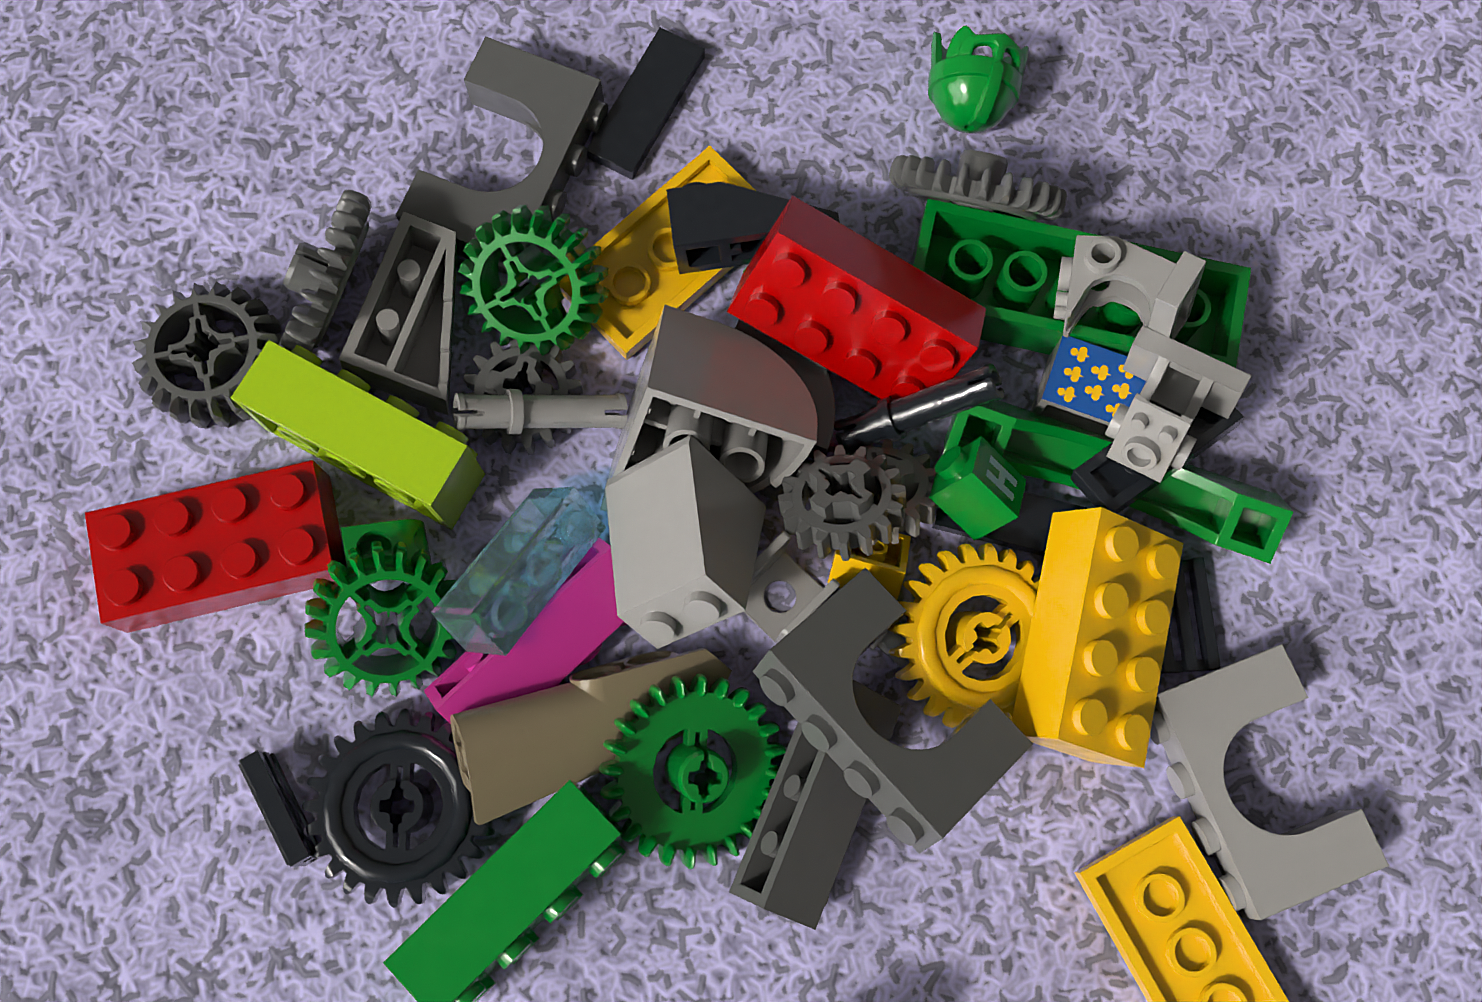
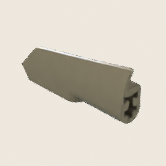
M699 648L681 654L673 651H655L579 671L569 677L570 683L451 714V730L463 784L471 792L475 823L478 825L485 824L551 795L561 789L569 780L578 783L600 773V764L614 760L616 754L604 747V741L607 739H621L623 733L614 724V720L617 717L631 721L635 718L630 707V701L634 698L646 706L651 703L649 696L651 685L659 686L667 695L669 694L671 679L674 676H679L684 680L685 686L689 690L693 677L701 673L707 678V688L709 691L712 684L718 678L724 677L728 679L732 670L706 648ZM684 730L669 738L665 743L682 736Z

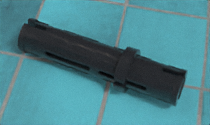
M989 363L982 368L896 400L892 399L891 396L885 397L877 402V407L845 419L836 420L834 430L844 431L835 434L838 445H843L846 454L853 453L860 446L866 447L885 439H892V442L902 440L910 430L979 405L1003 399L1004 389L1001 387L996 388V386L1002 385L1001 378L994 365Z

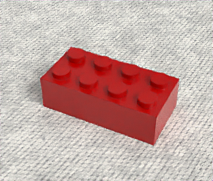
M792 195L742 274L727 312L876 397L883 399L891 396L892 399L896 400L954 378L979 347L986 308Z
M313 460L85 512L100 623L126 633L311 590L317 578L334 581L328 572V564L332 560L340 562L347 568L331 479Z

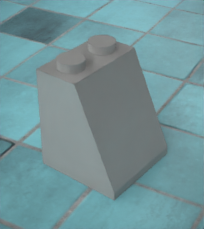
M689 435L607 480L605 486L617 616L659 649L746 610L766 505L692 435Z

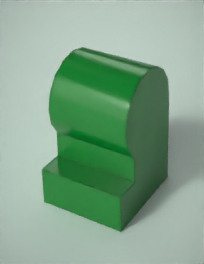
M403 519L340 527L347 567L351 566L348 557L349 549L352 547L357 548L362 558L366 559L372 557L371 544L375 541L381 542L384 555H392L395 544L399 541L404 542L407 547L408 560L419 549H424L428 551L430 557L427 567L432 565L425 525L421 520Z

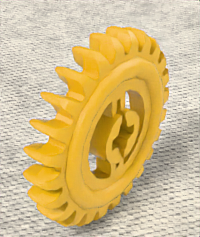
M990 543L980 545L978 554L970 544H961L957 547L958 558L950 551H939L937 559L941 569L931 563H922L918 566L919 571L926 579V584L915 580H908L903 583V586L911 592L915 600L914 602L898 601L906 610L904 615L908 619L905 623L893 624L889 628L890 632L905 637L906 643L890 649L888 653L891 656L908 658L909 664L897 671L895 677L901 680L917 679L918 682L908 691L907 697L918 701L930 696V699L923 708V713L927 716L935 717L944 712L942 723L947 727L953 728L958 726L962 720L964 721L990 699L1012 721L1040 577L1032 579L1034 565L1030 560L1021 561L1016 565L1017 558L1012 549H1004L997 555L995 547ZM984 595L1001 603L992 612L962 611L951 616L959 604L973 596ZM1015 624L1016 645L1013 656L1004 669L987 679L976 680L966 677L962 671L972 662L991 664L1005 656L1011 643L1009 628ZM974 642L978 644L976 647L973 646Z

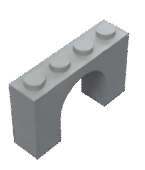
M1283 644L1157 693L1150 732L1151 740L1157 745L1162 743L1172 764L1167 767L1166 772L1174 792L1181 799L1187 798L1197 819L1191 823L1196 842L1206 855H1213L1222 874L1221 877L1217 878L1219 884L1235 911L1239 912L1241 918L1263 920L1389 866L1362 809L1338 810L1288 832L1274 834L1262 830L1249 822L1237 810L1229 797L1224 781V759L1233 737L1248 723L1308 698Z

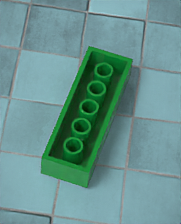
M927 199L918 228L911 265L986 308L980 340L1050 355L1063 335L1065 320L1053 319L1062 256L1074 257L1077 235H1101ZM1130 242L1176 264L1183 254ZM1199 257L1205 260L1206 264L1190 316L1175 341L1236 368L1251 268ZM1100 283L1091 289L1102 291L1107 287L1105 284ZM1108 302L1103 306L1089 308L1081 316L1069 336L1128 356L1132 343L1143 323L1138 314L1128 306L1116 302Z

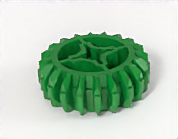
M527 204L517 206L513 209L512 215L507 210H501L492 216V223L484 222L476 229L475 235L477 239L473 238L466 244L463 251L470 259H466L461 263L458 272L471 280L462 285L460 294L475 298L476 302L469 307L468 315L482 313L486 318L482 326V333L490 332L496 328L501 332L500 346H507L511 338L518 342L520 354L525 353L529 349L530 342H534L542 356L547 354L554 345L563 351L569 349L574 344L575 338L579 340L584 339L592 330L590 323H596L601 318L603 309L599 303H603L608 298L609 289L599 284V282L608 276L609 268L593 264V261L601 254V247H585L582 241L588 235V228L581 227L575 233L568 229L570 214L563 213L552 222L549 205L540 206L533 215ZM537 245L549 250L556 257L545 255L539 250ZM501 251H503L507 259L503 264L508 273V282L503 286L498 271ZM534 275L539 280L550 275L541 284V287L540 282L536 286L532 282L519 286L527 277L529 280ZM567 275H569L572 286V301L568 312H566L561 303L564 296L560 289V281ZM518 306H522L523 308L527 309L529 313L520 309Z
M375 541L371 544L372 557L363 559L360 551L352 547L348 550L350 567L346 568L335 560L328 564V572L334 581L324 578L315 579L313 591L320 598H313L305 603V613L314 619L304 624V632L307 638L316 640L311 645L312 657L315 660L327 658L324 664V673L329 678L344 672L343 686L348 691L354 688L361 680H365L366 694L371 697L378 691L380 683H388L391 695L397 697L401 690V681L409 679L411 685L420 690L423 685L420 674L422 671L427 670L432 675L440 676L443 669L437 658L438 656L455 658L457 650L450 640L464 636V626L456 619L466 614V608L463 601L454 599L461 591L457 581L444 580L448 570L443 562L434 563L427 567L430 557L428 551L424 549H419L408 560L406 544L400 541L393 547L392 555H384L381 542ZM381 580L404 581L398 587L388 591L378 590L369 584ZM428 596L433 603V616L426 633L419 639L415 635L414 627L410 622L420 611L418 604ZM350 597L356 602L357 611L362 617L353 626L354 633L347 640H344L337 629L336 621L341 607ZM374 611L377 614L387 611L388 618L390 612H395L398 627L394 623L385 626L384 620L381 626L376 625ZM381 648H393L400 652L387 656L371 655Z

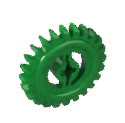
M701 673L693 677L689 690H687L684 680L679 676H674L671 679L669 694L667 695L659 686L651 685L649 688L651 703L646 706L639 700L632 699L630 707L635 718L632 721L617 717L614 720L616 727L623 733L622 738L607 739L603 743L606 749L616 754L614 760L603 762L599 766V771L602 774L614 777L612 782L602 787L600 795L607 800L618 799L608 811V817L615 823L628 818L622 827V831L625 834L622 839L626 842H631L641 834L638 850L642 856L649 857L659 844V859L665 866H671L677 850H679L682 863L690 870L695 867L698 850L701 851L704 859L710 865L716 866L718 864L717 846L720 844L733 856H739L740 852L735 836L740 833L751 839L754 831L751 820L753 818L759 819L764 807L762 803L767 799L771 789L769 781L775 779L780 767L772 764L770 759L785 754L787 750L780 743L766 741L771 735L780 730V726L773 721L757 723L768 710L767 706L764 703L755 702L744 707L750 697V691L744 687L735 689L727 697L730 682L724 677L718 678L712 684L709 691L707 688V678ZM708 729L713 730L723 738L731 753L732 772L730 780L728 765L724 758L707 747ZM684 730L683 742L672 748L666 757L664 765L667 781L670 786L679 792V806L677 810L669 807L660 798L654 785L653 768L657 753L665 742L678 732ZM701 763L706 766L705 773L696 774L694 782L689 780V772L698 771ZM713 802L703 809V803Z

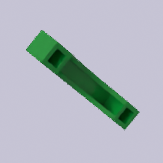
M994 400L952 416L944 438L943 453L955 446L962 448L982 436L1021 475L1044 479L1079 489L1071 480L1073 470L1111 444L1114 439L1000 400ZM1190 464L1184 465L1181 471L1178 470L1129 506L1186 530L1216 546L1271 564L1293 514L1292 509L1279 494Z

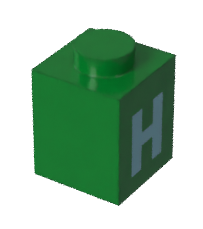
M982 436L962 448L955 446L940 457L935 465L936 475L929 498L974 541L1019 517L1026 479Z

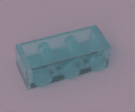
M575 487L533 489L430 613L466 652L506 656L603 533L606 526Z

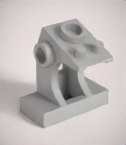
M1077 235L1074 257L1062 256L1053 319L1065 320L1063 336L1068 338L1081 316L1089 308L1103 306L1108 302H1116L1128 306L1140 317L1143 326L1175 340L1190 316L1206 261L1184 251L1176 264L1117 236ZM1100 283L1105 284L1107 287L1102 291L1091 289Z
M1142 326L1132 343L1123 370L1145 380L1146 383L1141 393H1136L1130 407L1121 403L1105 432V435L1114 439L1106 457L1158 482L1162 481L1169 466L1181 471L1197 440L1187 435V432L1200 407L1228 419L1252 375Z

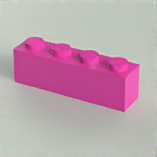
M591 535L433 681L424 692L436 711L451 724V714L559 686L560 682L577 666L591 661L599 653L602 642L619 626L627 625L617 616L611 545L597 535Z

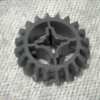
M217 281L210 292L203 285L194 283L191 297L188 298L181 292L173 291L174 304L169 308H166L164 305L154 304L155 311L159 317L155 322L140 321L142 330L149 336L145 339L133 341L135 350L142 357L132 362L135 371L143 377L138 384L144 393L152 396V404L163 413L169 412L170 417L179 423L186 424L191 419L195 426L207 429L212 419L220 427L229 428L230 412L232 411L242 420H250V415L233 401L231 396L267 341L270 340L277 345L280 344L282 335L278 333L282 330L281 324L274 315H269L268 307L260 299H252L246 290L237 287L231 292L226 285L220 284ZM228 320L246 326L248 334L236 336L233 332L223 333L216 326V321ZM241 367L239 372L232 378L234 372ZM185 373L189 377L197 376L204 383L205 391H189L179 388L174 375Z

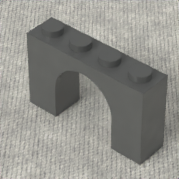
M486 36L464 78L471 104L520 122L532 129L543 142L542 153L536 167L518 184L507 189L491 192L472 190L418 169L396 213L398 221H400L403 212H407L455 231L457 256L465 259L470 258L463 250L473 238L477 239L475 235L476 229L484 222L492 223V216L501 210H507L512 215L513 209L517 206L527 204L533 215L540 206L549 205L553 222L562 214L567 198L564 188L570 176L578 177L581 174L588 154L585 144L591 131L597 133L608 114V103L604 102L601 79ZM537 245L539 250L543 253L544 247ZM501 251L498 271L508 275L503 264L507 259L503 251Z
M864 568L774 645L756 666L753 673L760 679L761 688L766 696L775 704L784 706L801 724L802 732L809 743L816 749L826 752L844 771V778L851 789L858 795L869 798L887 818V825L894 836L904 844L912 846L920 854L943 839L1033 743L991 699L968 716L939 746L929 749H909L897 746L882 738L868 725L861 715L854 698L852 685L854 668L859 656L882 637L906 610Z

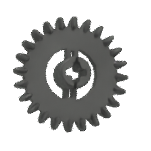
M964 150L960 155L957 172L954 176H950V161L943 159L938 169L935 170L933 158L925 156L921 159L914 155L897 156L893 160L889 172V179L896 188L906 191L918 199L924 201L933 199L1031 221H1053L1060 218L1064 214L1067 201V193L1064 189L1041 181L1037 182L1033 187V179L1031 177L1021 179L1016 190L1013 187V174L1011 172L1006 173L1007 159L982 151Z
M354 190L343 191L336 206V211H334L331 218L332 227L327 228L325 231L326 241L334 246L335 250L323 247L318 248L307 242L299 243L283 284L286 288L301 294L305 299L311 301L312 305L298 304L293 308L292 315L295 318L287 323L286 332L283 333L279 346L292 351L296 345H299L312 352L313 348L320 346L369 230L367 218L372 206L366 195Z

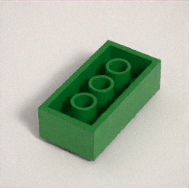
M569 780L410 935L383 964L417 1002H478L496 984L489 974L498 965L505 970L511 964L514 965L540 939L533 930L544 919L551 924L555 920L558 921L584 895L577 886L590 873L595 879L599 876L602 877L624 856L626 850L620 845L623 841L622 837L625 835L622 827L617 822L611 821L608 817V812L581 784Z

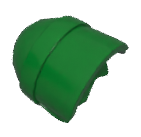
M965 25L955 33L948 49H946L942 45L941 33L934 31L931 42L928 96L941 119L954 130L968 134L982 133L998 125L1019 101L1029 47L1024 46L1020 49L1006 33L975 34L970 27ZM979 46H988L992 49V57L972 54L974 49ZM1006 52L1010 56L1004 57V53Z

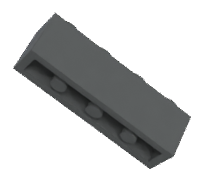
M853 680L854 698L861 715L877 734L890 741L902 706ZM799 722L796 725L729 893L765 910L816 930L867 798L858 795L851 789L844 778V771L826 752L816 749L809 743L802 732Z

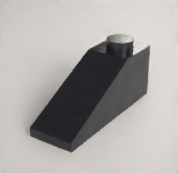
M721 181L707 184L693 182L683 187L666 189L673 247L679 274L748 265L789 202V199ZM812 206L840 223L838 212Z

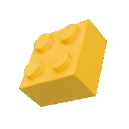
M899 533L898 544H892L891 542L887 544L878 540L875 545H872L873 554L869 556L863 553L859 547L851 549V556L848 561H843L840 556V550H835L827 583L835 578L841 584L839 586L841 589L866 568L897 600L906 574L911 536Z

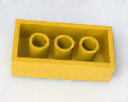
M1103 507L1053 513L1012 716V722L1032 743L1095 763L1144 768L1183 549L1182 542Z

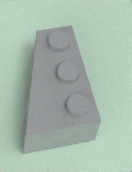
M403 212L339 358L343 370L356 375L369 384L370 387L448 415L457 273V240L455 231Z

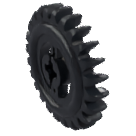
M407 708L400 711L394 726L388 714L383 711L376 715L375 730L373 731L364 722L356 721L353 726L355 741L351 742L345 737L337 735L334 738V744L339 753L337 758L327 755H320L318 757L319 764L327 772L325 777H310L307 780V784L311 788L320 792L319 798L305 801L302 805L303 810L316 813L318 818L305 826L304 834L321 835L322 841L312 850V857L331 856L332 860L325 870V877L328 879L334 878L343 872L347 873L343 883V892L345 894L355 892L364 883V899L367 904L375 903L382 890L385 889L389 905L393 908L398 907L402 903L405 888H407L412 900L416 904H423L426 900V883H429L437 893L447 894L449 887L445 873L449 872L460 879L468 878L469 872L461 858L468 856L482 859L485 853L473 841L474 837L495 834L494 828L486 823L482 825L475 823L471 792L463 784L455 745L452 742L451 724L446 722L434 732L436 716L432 712H426L416 726L413 723L412 712ZM417 764L431 773L441 790L443 808L439 824L430 837L415 848L410 849L411 833L418 832L424 828L432 818L434 811V801L429 790L422 784L414 782V765ZM387 765H390L389 781L377 788L372 795L370 803L372 819L379 828L386 832L385 849H383L368 838L360 825L358 804L362 789L371 776ZM403 767V776L401 779V770ZM404 794L405 799L414 801L415 807L413 812L404 813L403 817H401L400 814L392 813L391 806L393 801L402 800ZM399 833V845L397 847V838Z

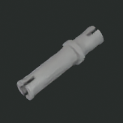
M507 389L504 395H463L462 393H456L453 401V408H458V410H477V413H453L454 426L458 431L464 429L505 428L507 434H521L523 428L624 429L628 415H619V413H605V410H628L627 400L623 393L615 395H522L521 390Z

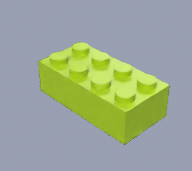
M268 340L231 396V399L265 430L452 530L485 476L483 469L476 460L478 453L466 445L469 439L446 423L439 421L436 427L433 428L417 419L420 413L414 407L395 396L389 395L386 402L368 393L371 388L369 384L346 370L341 369L337 376L320 367L323 361L319 357L299 345H296L292 351H289Z

